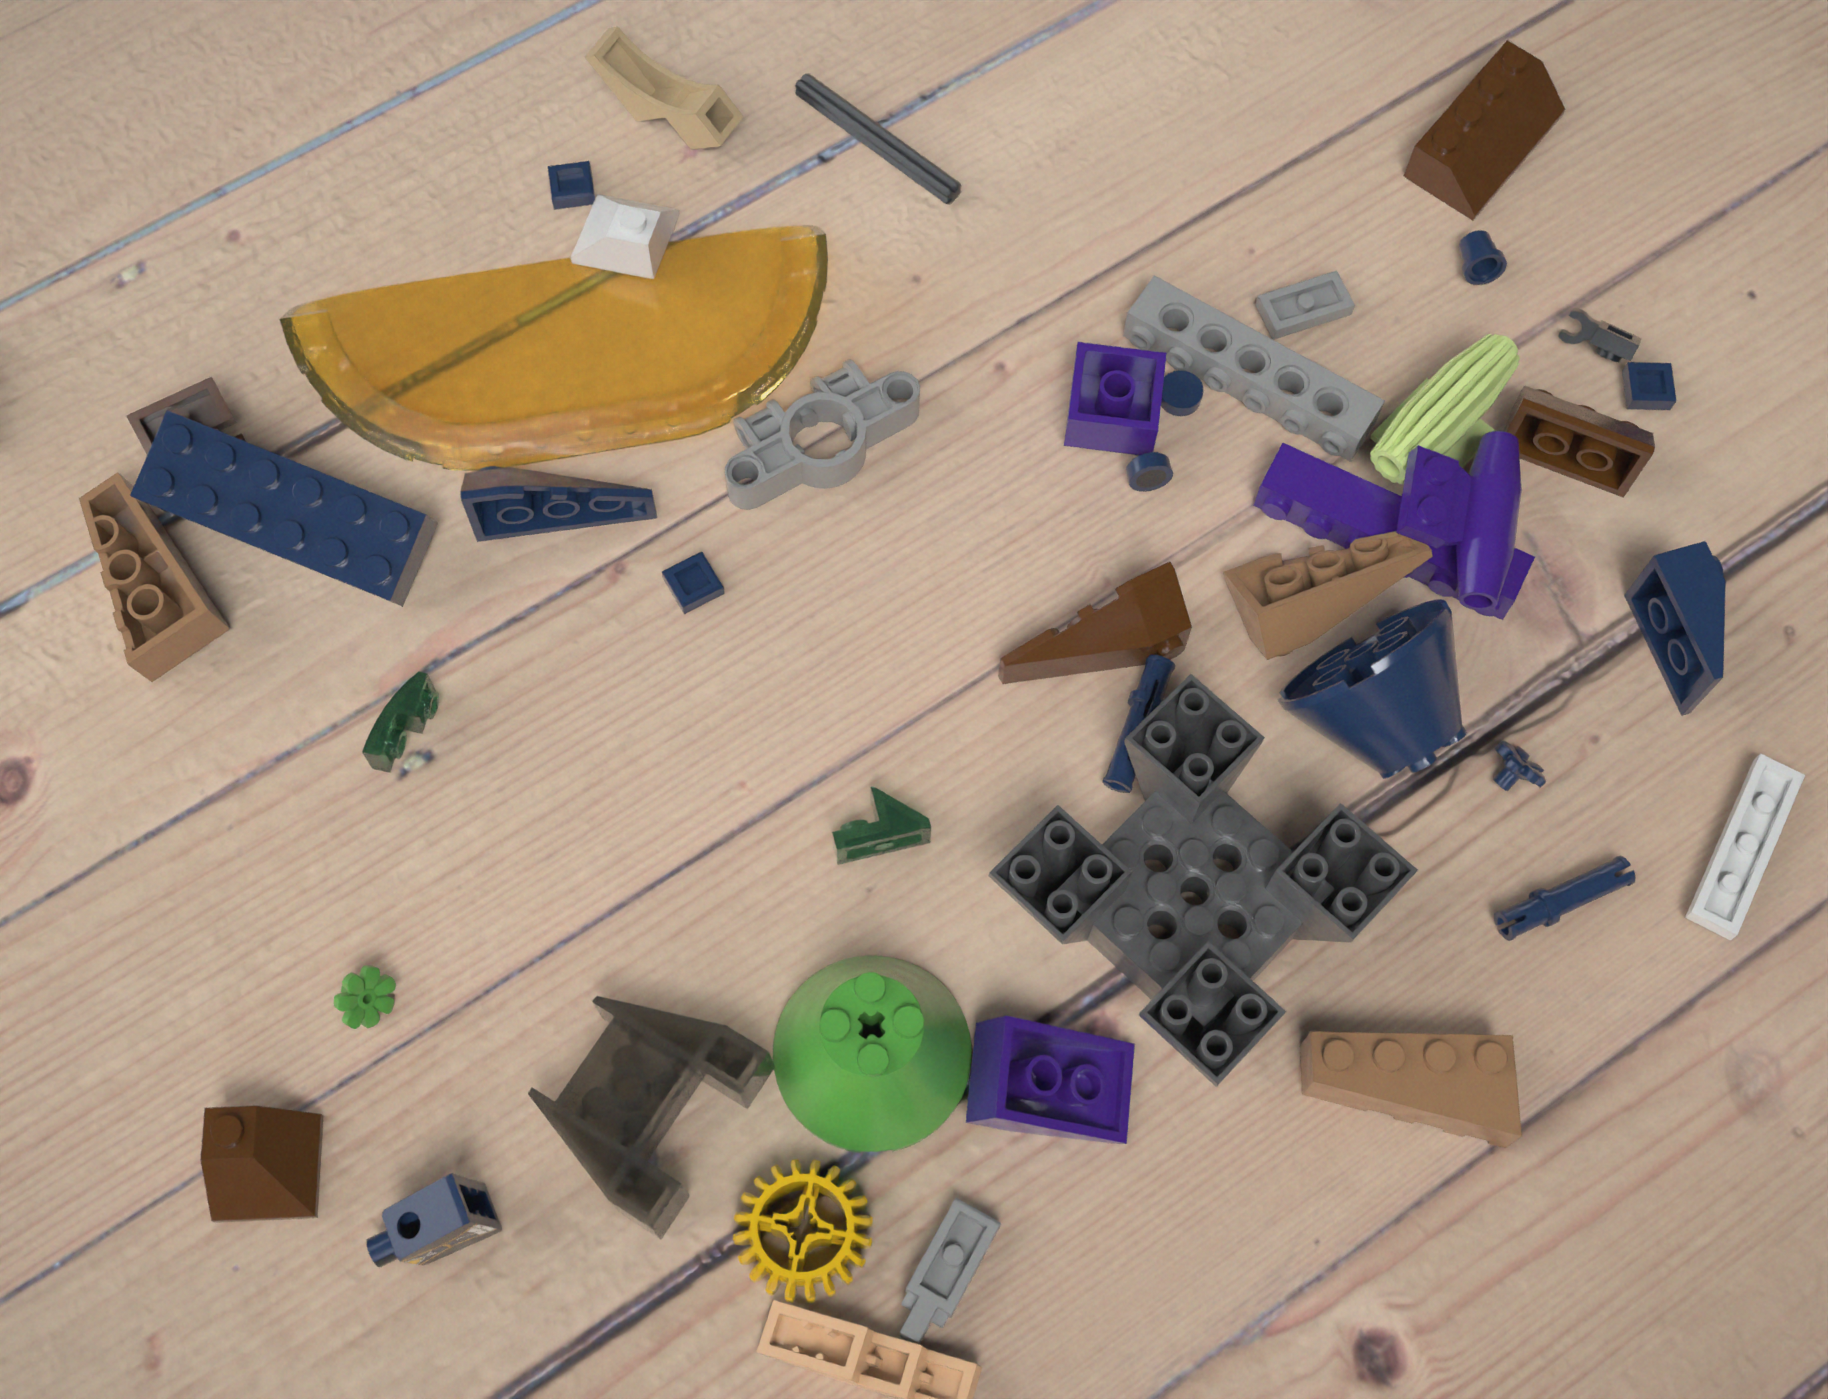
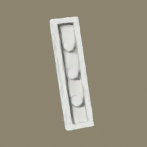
M1761 753L1753 760L1685 918L1730 941L1738 935L1805 777L1804 774Z

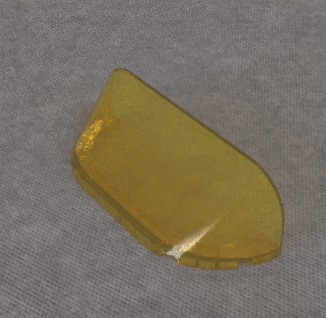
M815 225L774 226L669 241L654 279L572 264L571 257L337 294L297 305L288 310L279 320L286 343L297 367L302 374L306 375L311 385L322 397V403L344 425L366 441L405 460L413 461L416 459L442 465L443 469L479 471L488 466L500 468L514 467L701 435L732 421L731 418L744 412L753 404H760L779 387L794 369L806 350L816 328L817 317L827 284L826 233Z

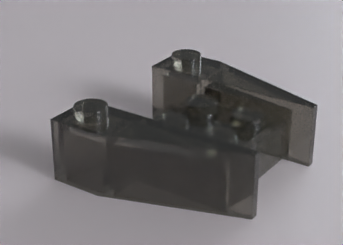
M596 996L592 1003L601 1017L609 1022V1025L556 1101L548 1098L533 1087L528 1092V1095L617 1211L662 1240L690 1195L682 1183L649 1163L648 1160L701 1081L748 1109L775 1069V1065L769 1051L727 1025Z

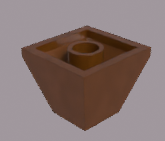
M264 1106L204 1108L200 1160L211 1221L218 1223L318 1218L324 1116L318 1113Z

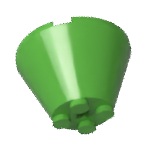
M867 955L844 959L812 975L796 990L784 1007L773 1041V1066L777 1085L784 1102L793 1116L805 1129L822 1141L837 1148L862 1153V1151L880 1152L892 1150L893 1152L922 1141L935 1132L947 1121L959 1104L967 1086L972 1061V1045L967 1021L950 991L937 978L919 966L887 956Z

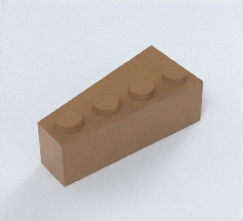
M117 472L81 496L79 501L93 549L100 558L103 569L100 573L104 586L109 590L115 609L113 617L116 627L122 633L126 646L124 654L127 664L146 679L153 682L227 632L230 628L149 504L131 497L130 494L134 486Z

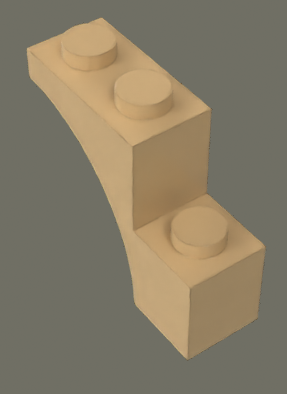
M618 26L608 28L585 56L586 60L636 121L666 118L690 149L721 146L744 117L719 84L710 85L694 82L667 70L643 53Z

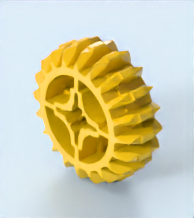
M793 1159L790 1165L793 1175L784 1177L782 1169L776 1164L771 1167L775 1180L772 1185H769L761 1176H757L754 1179L757 1190L762 1194L759 1198L751 1193H743L741 1201L748 1208L752 1209V1213L736 1212L734 1221L740 1226L749 1227V1230L734 1234L733 1241L735 1245H751V1248L738 1255V1260L741 1265H749L755 1261L758 1262L749 1274V1278L753 1283L760 1281L767 1274L771 1276L765 1288L767 1294L773 1296L781 1283L787 1284L785 1299L787 1302L792 1303L796 1298L797 1287H805L806 1300L808 1303H813L816 1301L815 1285L823 1283L825 1293L828 1297H832L836 1294V1290L831 1278L837 1275L844 1284L850 1285L853 1282V1277L850 1271L845 1268L846 1264L849 1263L856 1268H863L865 1266V1258L855 1252L854 1249L855 1247L862 1249L871 1248L872 1238L857 1233V1230L872 1227L873 1220L872 1216L855 1215V1213L864 1209L868 1203L864 1195L848 1199V1196L856 1188V1182L852 1178L843 1182L839 1187L835 1185L840 1176V1169L833 1166L830 1168L826 1177L822 1178L820 1177L821 1163L819 1160H812L809 1174H802L799 1159ZM803 1190L799 1203L793 1211L787 1214L774 1213L773 1216L766 1215L769 1208L779 1198L791 1192ZM818 1193L829 1197L837 1204L846 1220L847 1230L834 1228V1224L822 1221L817 1216ZM809 1206L808 1215L811 1229L818 1227L819 1232L807 1234L805 1242L801 1244L800 1253L797 1255L799 1248L795 1232L789 1233L788 1229L800 1226L802 1219H805L806 1209ZM761 1231L770 1232L773 1234V1237L784 1239L790 1245L787 1269L777 1265L765 1253L761 1245ZM833 1244L842 1246L838 1254L829 1263L816 1270L803 1272L807 1258L814 1249L825 1246L832 1247Z

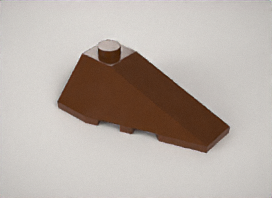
M1167 562L1120 585L1115 589L1119 597L1100 609H1093L1091 604L1079 610L1077 612L1078 616L1070 621L1067 629L1059 632L1057 628L1048 629L1000 658L998 677L1001 683L1008 684L1146 665V659L1149 655H1159L1169 660L1180 655L1186 648L1192 625L1172 563Z

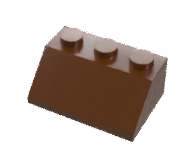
M1525 385L1512 407L1503 431L1517 437L1520 459L1623 498L1655 450L1652 432L1641 429L1632 422L1619 421L1600 414L1591 407L1576 405L1557 398L1548 391L1533 389Z

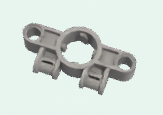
M848 359L843 362L841 369L821 379L819 376L810 379L813 393L796 400L786 412L783 411L777 401L772 399L766 402V408L745 419L742 417L734 419L735 430L746 450L734 455L725 466V480L730 502L740 509L751 510L802 483L810 487L825 489L838 487L849 482L862 469L866 459V449L916 422L919 416L920 385L918 380L910 373L896 371L870 384L855 362ZM905 398L907 401L895 402L892 399ZM818 422H833L843 426L850 441L855 440L851 448L847 451H840L831 459H814L805 455L803 448L799 444L794 446L792 442L805 427H813ZM745 478H751L755 480L753 483L748 485H741L737 483Z

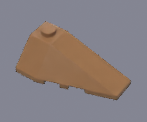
M1395 531L1355 539L1351 543L1350 548L1337 551H1325L1324 545L1309 548L1310 556L1283 561L1281 553L1264 556L1223 573L1250 639L1264 657L1269 660L1274 657L1288 655L1295 649L1311 644L1433 557L1431 548L1427 544L1400 535Z

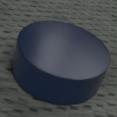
M1178 370L1167 374L1163 382L1161 407L1167 413L1174 416H1187L1194 413L1202 401L1204 393L1202 382L1196 375L1188 371Z

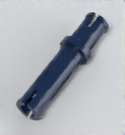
M1149 655L1146 659V665L1137 690H1133L1130 693L1128 704L1131 707L1119 736L1109 769L1102 782L1111 790L1120 793H1130L1132 791L1136 774L1124 741L1164 701L1165 691L1171 674L1176 667L1168 658L1159 655Z
M1617 856L1613 860L1549 890L1540 888L1531 892L1529 899L1504 910L1497 911L1494 914L1495 924L1498 926L1515 919L1514 924L1498 930L1507 941H1511L1540 925L1545 927L1552 926L1560 921V916L1625 886L1634 884L1636 880L1635 872L1632 870L1615 877L1616 872L1631 866L1625 857Z

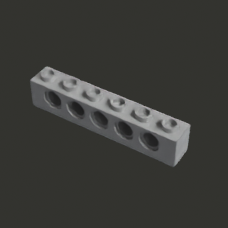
M1155 275L1127 313L1123 337L1129 339L1135 347L1141 350L1167 353L1166 360L1173 368L1193 373L1199 379L1205 381L1211 389L1229 394L1243 402L1249 410L1267 415L1281 423L1289 432L1301 434L1319 444L1327 453L1341 456L1350 462L1374 427L1385 400ZM1168 328H1175L1180 331H1171ZM1206 348H1211L1218 352H1210ZM1243 369H1250L1256 373H1248ZM1282 390H1289L1294 395L1286 394ZM1320 411L1330 412L1333 416H1327Z

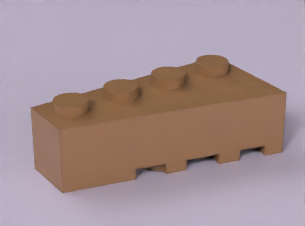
M1310 1031L1300 1044L1302 1095L1362 1111H1376L1394 1116L1393 1119L1411 1124L1417 1122L1443 1129V1132L1461 1137L1465 1135L1486 1140L1488 1144L1507 1148L1522 1137L1513 1035Z

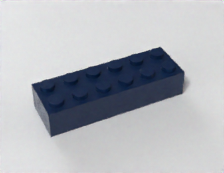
M166 410L130 494L131 497L402 607L438 524L437 521L424 513Z

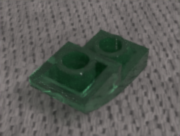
M418 671L394 694L377 718L362 750L372 769L391 773L395 758L400 759L406 747L407 733L404 730L423 734L427 719L432 720L438 709L439 693L436 692L428 673Z

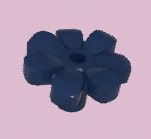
M1505 741L1498 743L1495 749L1502 756L1505 766L1493 779L1502 789L1509 791L1519 779L1536 784L1539 788L1546 783L1545 776L1542 774L1544 769L1532 761H1527L1530 755L1519 746L1514 748V746Z

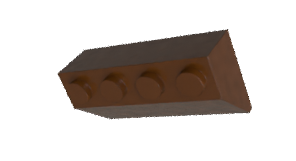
M1507 40L1414 146L1403 177L1474 221L1563 116L1566 110L1543 61Z

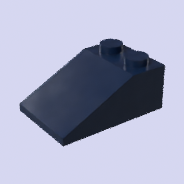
M1706 541L1654 555L1624 595L1681 716L1690 714L1720 682L1724 672L1726 581L1723 577L1722 564L1716 556L1712 555Z

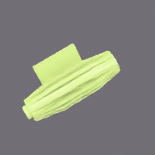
M1487 334L1449 360L1430 379L1426 378L1371 434L1370 439L1377 443L1370 453L1372 455L1370 459L1374 463L1375 469L1385 479L1391 480L1392 483L1396 484L1398 482L1403 484L1408 454L1418 445L1459 461L1458 465L1464 468L1476 455L1482 436L1488 432L1496 431L1480 418L1492 407L1519 365L1518 361L1520 358L1517 355L1518 349L1516 344L1507 336Z

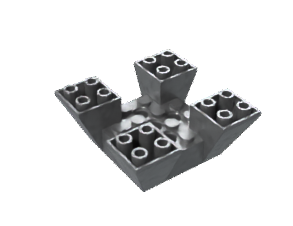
M1190 674L1125 738L1124 743L1145 802L1103 844L1057 805L989 872L988 876L1062 945L1088 941L1151 999L1139 1013V1016L1217 1087L1286 1013L1276 1001L1253 982L1256 977L1292 939L1351 943L1415 875L1418 869L1341 803L1294 852L1291 851L1227 794L1265 737L1196 677ZM1223 859L1228 861L1233 866L1234 871L1226 872L1220 870L1213 860ZM1157 860L1165 866L1166 871L1154 872L1146 866L1145 861ZM1181 893H1195L1201 898L1203 904H1188L1182 898ZM1226 924L1232 926L1238 932L1239 938L1229 939L1223 936L1218 929V925ZM1151 925L1163 926L1168 930L1171 937L1168 939L1155 938L1149 932L1148 927Z

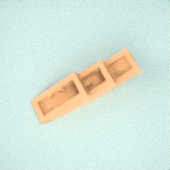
M775 1300L772 1302L756 1351L773 1359L895 1399H973L982 1367L976 1363L934 1352L922 1345L874 1332L865 1326Z

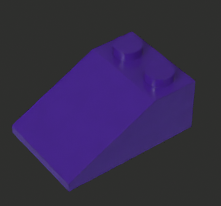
M1006 1015L977 1022L965 1123L1011 1132L1127 1144L1135 1044Z

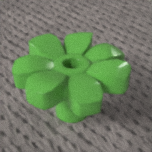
M371 965L363 966L359 976L352 972L346 975L342 981L341 993L334 996V1007L339 1011H345L342 1022L353 1029L359 1028L361 1024L366 1028L377 1025L380 1021L378 1011L385 1014L392 1012L394 999L386 995L395 990V980L387 974L380 976L379 969Z

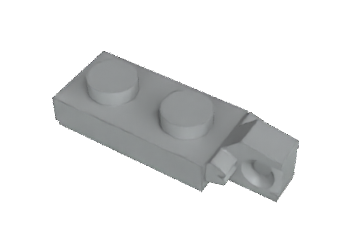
M955 1198L905 1289L906 1295L901 1305L911 1310L900 1331L901 1338L920 1345L931 1323L941 1328L944 1327L948 1317L951 1318L995 1238L1001 1226L999 1221Z

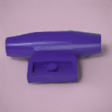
M1492 431L1484 434L1480 440L1469 474L1458 465V460L1418 445L1408 454L1396 533L1435 548L1456 545L1458 598L1460 604L1473 610L1493 609L1497 606L1514 555L1522 493L1519 441L1517 437L1508 432Z

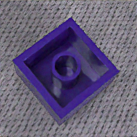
M1078 342L1064 446L1132 455L1153 452L1159 429L1167 353Z

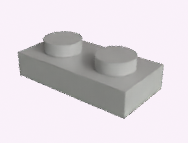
M1334 271L1258 295L1255 306L1274 340L1352 315L1355 304L1338 272Z

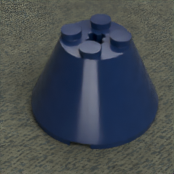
M1445 600L1427 601L1407 608L1377 622L1376 625L1380 631L1356 644L1354 639L1350 637L1300 671L1281 689L1279 693L1282 697L1277 699L1285 711L1379 772L1383 779L1399 773L1407 766L1412 773L1428 767L1437 759L1434 754L1436 750L1458 742L1467 734L1462 725L1452 611Z

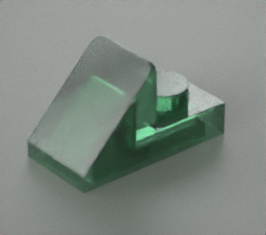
M873 786L870 787V801L876 822L868 823L867 820H854L843 824L840 830L832 832L833 849L837 865L931 842L929 818Z

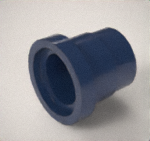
M1483 230L1473 231L1461 239L1459 249L1464 262L1462 272L1468 283L1473 285L1487 284L1496 280L1505 272L1507 268L1506 258L1503 252L1496 248L1488 232Z

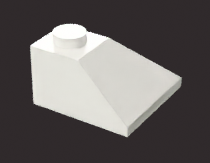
M597 194L572 253L571 262L572 264L654 279L679 217V211L674 208Z

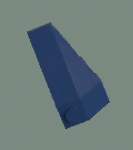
M488 466L476 472L465 473L460 490L461 501L477 542L657 519L652 489L514 467L500 468Z

